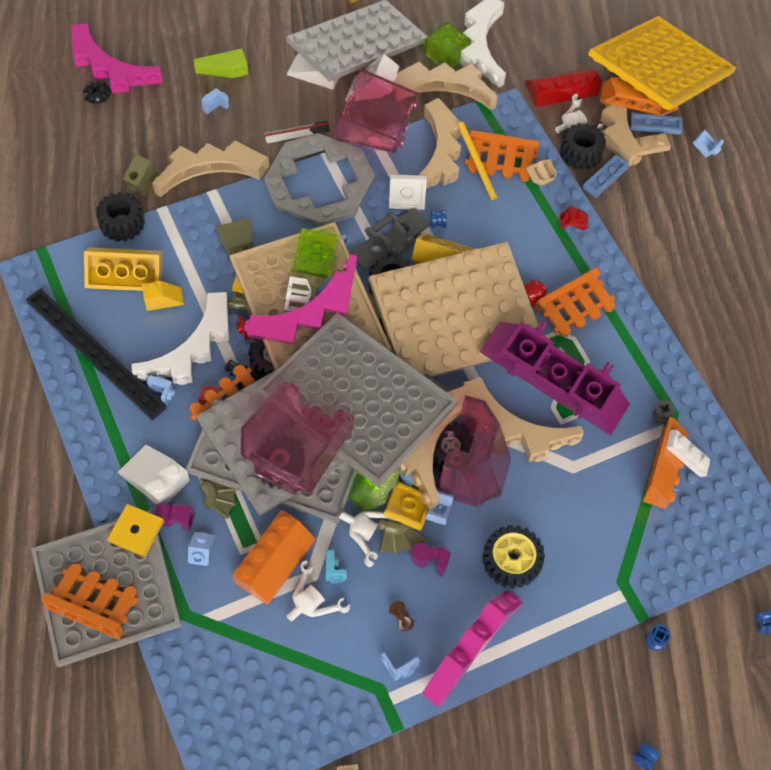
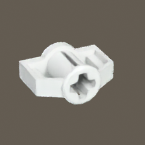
M290 276L284 307L285 312H291L300 308L289 306L290 301L305 304L311 301L312 289L307 279ZM293 284L305 285L309 291L295 289L292 286Z

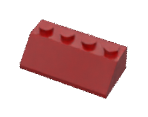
M588 68L529 79L525 83L535 107L571 101L574 94L578 95L577 99L598 96L602 81L596 69Z

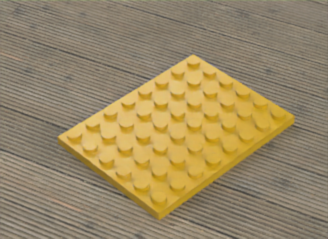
M659 16L590 49L588 53L595 62L602 64L608 71L614 72L621 80L630 83L636 90L643 92L649 99L656 101L662 108L669 111L733 74L737 68Z

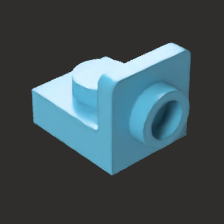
M326 550V581L331 583L346 581L347 570H338V557H334V550Z

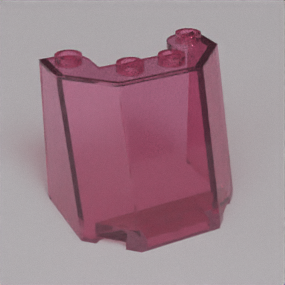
M361 68L332 140L395 153L397 148H401L404 143L403 133H406L409 126L407 119L411 110H415L418 104V100H416L418 92Z
M283 379L241 427L240 454L244 459L250 460L254 464V471L258 476L291 494H298L299 491L304 490L307 493L312 492L352 431L354 415L346 410H337L334 413L333 419L329 415L315 410L312 406L300 402V391L297 385Z
M465 395L459 427L461 424L465 425V430L470 429L474 439L469 453L453 450L447 454L443 465L439 491L454 495V501L478 507L483 502L501 496L511 463V456L500 423L486 401Z

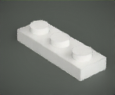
M671 430L666 448L699 477L707 476L710 459L678 430Z

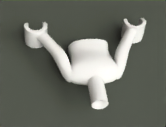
M577 94L572 96L571 107L562 115L563 124L555 127L556 133L565 131L572 125L577 126V123L582 125L587 123V118L580 110L573 112L582 102V99L577 100ZM599 124L597 129L599 128L601 133H603V124Z
M343 511L339 518L350 524V537L364 551L366 555L364 558L365 565L372 567L374 563L369 560V557L376 560L378 556L375 552L370 551L364 540L367 542L370 540L378 524L369 518H387L394 522L397 521L384 516V512L363 511L353 517Z
M303 561L301 563L302 576L292 596L296 607L286 615L287 618L292 622L301 613L310 617H317L335 611L347 613L350 610V604L345 608L340 606L344 603L345 598L339 599L337 605L316 610L325 600L312 585H309L303 591L308 575L313 573V566L305 570L304 567L308 564V561Z

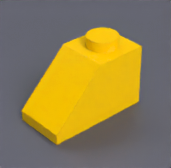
M163 281L142 283L147 311L184 305L181 287Z

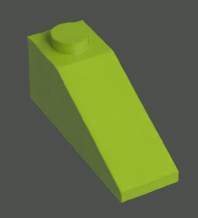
M242 49L193 59L195 73L227 78L248 75V65Z

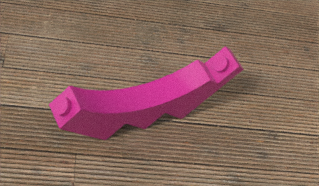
M350 254L349 260L345 259L343 271L347 272L336 271L325 289L304 306L279 315H250V320L246 319L244 331H247L248 337L294 345L298 326L320 330L324 312L339 313L340 315L347 316L357 255Z

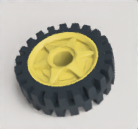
M508 525L507 528L503 526L500 527L499 531L495 530L489 536L483 550L485 571H488L490 578L495 579L494 582L497 584L500 582L504 587L509 585L510 588H515L516 586L521 588L525 584H531L540 574L544 564L545 553L541 540L539 538L536 539L534 532L529 533L528 528L525 527L523 530L519 525L516 528H513V525ZM509 554H516L518 559L510 558Z

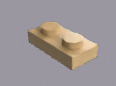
M666 133L635 138L637 143L644 149L642 155L668 151L671 147Z

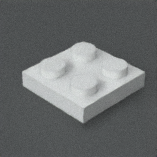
M390 175L389 209L416 208L418 210H425L427 176Z

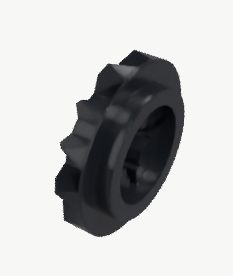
M99 81L85 85L83 90L84 99L92 104L105 102L111 93L109 86L105 82L100 83Z

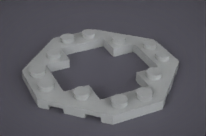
M319 133L285 142L264 177V184L276 210L289 212L292 216L304 221L306 219L313 221L318 226L355 217L360 204L363 203L370 186L375 181V174L363 149ZM324 150L330 163L347 159L357 181L342 185L346 200L315 209L309 195L292 200L282 177L297 173L293 159Z

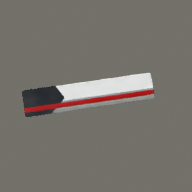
M324 121L266 132L264 134L267 143H273L316 133L330 132L328 122Z

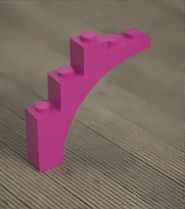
M88 23L71 25L73 56L76 67L91 65L94 80L110 78L112 93L130 92L129 86L163 83L160 66L146 67L121 62L99 48L90 34Z
M506 590L500 596H495L488 602L476 622L466 630L456 647L446 655L421 694L438 707L448 699L456 685L486 645L523 604L515 593Z

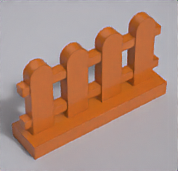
M471 130L470 137L479 157L481 152L488 153L487 161L482 162L488 176H493L495 171L498 170L502 171V176L505 179H510L513 173L520 174L519 179L522 182H527L530 179L526 168L532 165L533 160L537 159L540 141ZM470 154L469 160H465V165H468V171L474 174L478 170ZM498 154L505 155L504 165L497 164ZM515 157L522 158L521 168L514 167Z
M597 267L536 302L534 306L537 314L544 311L542 316L544 319L548 317L555 327L553 329L555 334L559 333L562 337H568L571 333L570 325L573 324L577 329H582L586 324L584 317L588 316L591 320H597L601 315L600 308L603 307L607 312H611L615 308V297L613 295L609 296L603 287L605 284L603 280L599 281L597 279L601 274ZM591 292L599 302L596 305L588 295ZM578 301L584 312L580 313L573 302ZM563 309L570 320L565 321L559 310Z
M242 365L235 366L233 374L236 378L231 381L227 377L219 380L221 391L216 393L214 390H207L204 393V399L207 402L203 406L198 402L190 404L191 420L194 421L197 415L206 411L210 406L212 407L214 399L223 401L221 397L224 394L229 398L239 392L235 386L237 383L240 382L244 388L255 383L256 381L250 375L252 370L249 367L246 369Z
M72 564L68 570L64 568L62 571L64 577L57 588L52 587L50 590L52 595L45 592L41 598L45 609L120 640L124 633L121 623L126 624L128 618L125 616L132 604L137 605L139 602L136 588L129 586L124 592L118 591L119 584L116 579H109L104 585L100 583L101 577L97 571H92L87 577L82 576L83 570L79 564ZM77 581L81 582L82 585L75 595L70 594ZM95 589L100 590L94 603L89 602ZM114 597L119 598L113 610H108L107 608Z

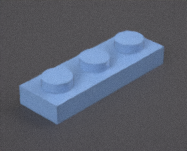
M631 113L630 130L681 135L682 117Z
M615 155L584 183L583 189L597 198L629 168L630 164L618 155Z

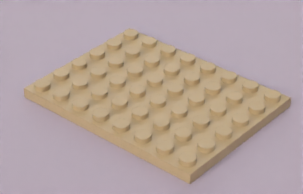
M333 222L229 255V258L252 315L272 316L287 313L284 311L290 276L307 279L312 289L311 300L317 297L315 295L328 276L333 277L336 271L347 272L343 271L345 259L349 260V252L336 223ZM355 268L347 316H341L391 351L389 342ZM293 284L292 286L295 289L309 291L305 285ZM290 301L289 306L295 307L305 305V303ZM324 312L321 328L335 313ZM298 326L294 345L263 340L274 369H279L319 330Z
M508 242L372 275L368 278L393 354L423 376L427 373L435 377L493 361L480 353V350L499 322L513 324L523 322L533 328H536L538 325Z

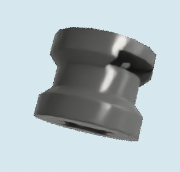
M659 401L652 413L653 419L657 423L666 424L669 418L673 416L675 407L670 401Z

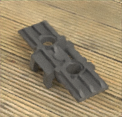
M416 208L400 218L389 212L387 217L371 228L367 227L365 229V233L370 239L352 250L349 255H357V263L366 271L372 267L373 263L376 264V260L379 258L382 260L384 256H397L412 245L413 238L430 227L431 223ZM389 223H392L393 230L387 235L381 232L379 234L376 233ZM374 246H379L382 250L379 252H374L372 248Z

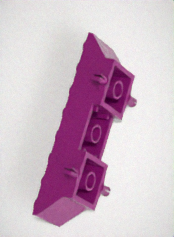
M540 320L536 328L529 327L523 322H520V324L499 322L481 348L480 353L507 369V373L511 376H518L573 411L575 417L579 415L577 418H584L611 436L630 405L619 388L621 384L613 380L609 375L614 365L611 364L609 366L610 362H606L602 370L596 369L588 363L585 366L554 347V342L542 333L547 326L546 322L543 324L544 320Z

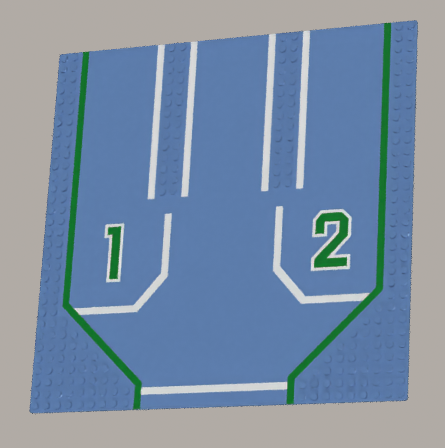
M515 88L497 94V104L493 110L475 101L450 111L460 122H464L469 135L471 130L540 141L537 159L533 160L532 164L550 159L557 171L554 181L545 186H540L534 183L531 177L527 182H522L519 179L520 174L513 173L510 179H505L502 176V171L496 170L493 176H488L497 195V199L491 200L479 172L477 171L472 174L468 171V165H465V160H469L470 152L461 135L456 140L461 145L460 157L454 161L459 167L458 179L454 183H449L445 186L439 182L437 185L427 188L425 210H418L430 223L431 210H434V212L446 210L447 227H428L415 236L412 245L395 256V258L402 257L403 261H409V265H416L415 260H411L416 239L423 233L475 249L508 242L523 285L532 279L540 280L547 290L546 295L597 267L601 272L597 279L599 281L603 280L605 283L603 285L609 296L613 295L615 297V308L613 311L607 312L603 307L600 308L601 315L597 320H591L586 316L584 317L586 324L582 329H577L572 324L569 326L571 328L570 335L562 337L559 333H554L553 329L555 327L548 317L544 319L542 316L544 311L537 314L534 307H532L537 324H539L540 320H544L543 324L547 323L542 333L554 342V347L585 366L588 363L592 367L602 370L606 362H610L609 366L613 364L614 367L609 375L613 380L621 384L619 388L630 405L610 436L584 418H577L579 415L575 417L573 411L518 376H511L507 373V369L494 361L433 377L448 388L447 392L462 387L463 382L482 378L487 390L494 399L516 417L532 424L549 428L582 426L584 431L579 443L575 445L567 444L557 450L550 449L547 458L543 461L528 462L521 442L515 446L507 445L502 447L495 426L487 431H476L469 411L459 415L449 423L453 425V422H458L457 426L459 427L461 424L465 425V430L470 429L471 436L474 435L475 437L474 443H476L474 458L470 466L468 465L464 471L476 477L477 481L473 488V495L464 496L456 491L451 492L449 489L442 490L436 487L440 474L439 467L432 470L436 489L454 495L451 510L445 525L425 519L421 531L415 530L426 539V541L420 543H425L429 549L433 546L436 548L444 547L451 553L443 578L436 572L437 561H431L424 568L418 567L411 560L410 550L401 551L398 555L391 552H379L384 531L379 530L378 525L381 519L388 521L387 518H369L378 525L368 542L364 540L370 551L375 552L378 557L376 560L369 557V560L374 565L368 567L364 563V558L366 557L364 551L350 537V524L340 519L339 524L281 504L259 516L246 494L239 490H236L234 494L236 505L231 508L229 518L226 519L214 509H208L203 506L205 495L199 484L201 477L188 473L190 481L173 497L168 505L172 506L175 504L180 506L184 504L192 507L195 516L191 532L182 529L177 522L171 527L162 526L158 532L182 626L137 641L185 770H316L771 564L770 483L520 92ZM426 119L349 144L363 149L375 174V181L370 186L355 217L336 222L340 234H346L350 238V242L346 246L349 253L370 239L365 233L367 227L371 228L387 217L389 212L400 218L412 210L389 209L390 175L417 176L429 164L436 149V141L432 128ZM325 152L295 162L297 173L282 177L292 200L309 195L315 209L346 200L342 185L357 181L347 159L330 163ZM481 152V162L487 161V152ZM498 154L497 164L504 165L505 155ZM515 157L514 167L521 168L522 158ZM265 175L260 180L250 177L143 213L145 219L144 228L132 240L130 238L124 242L123 240H120V242L115 241V239L110 240L108 236L105 237L99 228L0 262V274L95 528L117 521L126 504L143 511L151 510L154 515L156 504L119 475L118 471L145 445L173 459L186 470L202 431L196 419L194 421L191 420L190 416L192 414L189 411V406L191 403L198 402L202 386L219 387V380L229 377L228 374L230 372L225 371V366L229 360L244 367L248 366L251 369L248 350L250 349L251 342L254 343V338L245 340L243 334H239L236 323H239L238 316L242 315L246 323V319L250 320V315L242 310L228 308L230 340L211 342V361L192 363L193 383L179 385L173 384L172 377L166 379L172 381L175 396L172 401H169L166 406L167 409L151 421L28 305L26 299L41 288L132 373V364L162 357L188 340L203 318L207 306L208 293L227 292V299H234L235 291H232V286L236 273L230 258L218 239L216 226L250 218L253 247L320 227L315 225L313 221L307 219L304 221L292 216L289 212L276 210L264 184ZM570 206L587 213L588 228L582 231L569 225L563 230L560 228L559 215ZM389 223L376 233L379 234L381 232L387 235L393 230L392 223ZM374 246L372 248L374 252H379L382 250L379 246ZM89 247L163 251L161 281L181 287L184 305L147 311L143 291L85 288L84 251ZM356 263V270L367 294H370L368 278L371 268L365 271ZM592 292L588 294L595 305L599 303ZM578 301L573 302L580 313L584 312ZM563 309L559 310L565 321L570 320ZM382 321L381 327H382V329H383V331H384V330H385V327H384V324H383V321ZM147 380L140 381L149 389ZM152 392L156 397H158L161 400L162 394ZM226 394L221 397L222 400L228 398ZM661 400L670 401L674 405L675 412L672 418L688 432L687 439L710 459V466L705 477H699L685 464L682 469L678 470V474L681 475L677 486L674 485L673 489L676 492L673 503H669L666 509L643 502L659 440L666 424L657 423L652 416L656 404ZM397 469L380 488L370 480L356 474L344 512L353 517L363 511L384 512L396 480L404 483L398 473L399 470ZM283 510L299 520L315 537L316 541L269 605H266L236 585L232 574L279 512ZM508 525H513V528H516L519 525L523 530L525 527L528 528L529 533L534 532L536 539L539 538L541 545L544 547L545 558L540 574L531 584H525L521 588L518 586L510 588L509 585L504 587L500 582L497 584L494 582L495 579L490 578L488 571L486 572L484 569L483 550L489 536L495 530L499 531L500 527L503 526L507 528ZM194 532L215 535L208 566L188 563V547ZM326 550H334V557H338V570H347L346 581L341 583L326 581ZM509 554L510 558L518 559L516 554ZM303 561H308V564L304 567L305 570L313 566V573L308 575L303 591L309 585H312L325 600L316 610L337 605L339 599L345 598L344 603L340 606L345 608L350 604V610L347 613L335 611L317 617H310L301 613L292 622L287 618L286 615L296 607L292 596L302 576L301 563ZM506 590L515 593L523 604L486 645L456 685L448 699L438 707L421 694L446 655L456 647L466 630L476 622L488 602L495 596H500ZM396 601L404 603L405 611L414 620V626L411 630L406 632L399 630L397 616L389 613L392 603ZM381 654H386L395 670L416 657L419 658L420 663L414 669L412 675L405 679L402 676L394 681L381 661Z

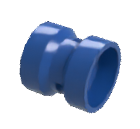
M661 624L654 625L646 635V644L650 649L660 651L669 642L671 634L666 626Z

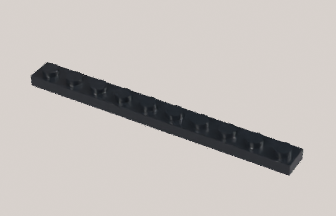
M41 288L26 299L28 305L151 421L167 409L166 405Z

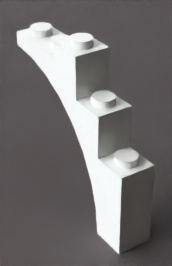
M484 0L465 14L464 25L468 29L463 32L462 44L466 48L461 51L460 64L466 67L472 63L485 77L500 88L504 85L506 73L492 58L487 47L486 36L493 23L503 15L504 2L501 0Z
M227 292L208 293L207 306L203 318L188 340L162 357L132 364L133 375L140 381H146L152 375L155 377L161 376L165 379L172 377L173 384L185 385L193 383L192 363L211 361V342L230 340Z

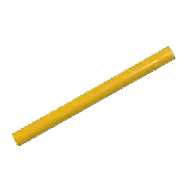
M460 122L457 125L490 199L495 200L497 195L464 122Z

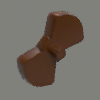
M400 601L392 603L389 613L397 616L399 630L404 632L411 630L414 626V620L405 611L404 603Z

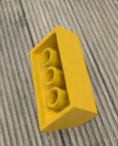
M423 233L416 239L411 260H415L416 264L476 249Z
M89 247L84 251L85 288L143 291L142 283L161 281L163 251Z

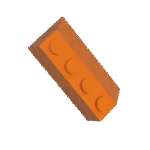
M611 77L603 82L601 103L655 115H666L678 110V106L670 111L662 108L659 103L649 99L646 94L636 90L630 83L620 81V78Z
M672 417L669 418L661 434L643 502L664 509L667 508L669 503H673L675 499L674 485H678L681 476L678 474V470L682 469L684 465L680 459L666 448L669 433L671 430H678L686 438L688 436V432Z
M281 510L232 574L234 583L266 605H269L316 541L315 537L299 520Z

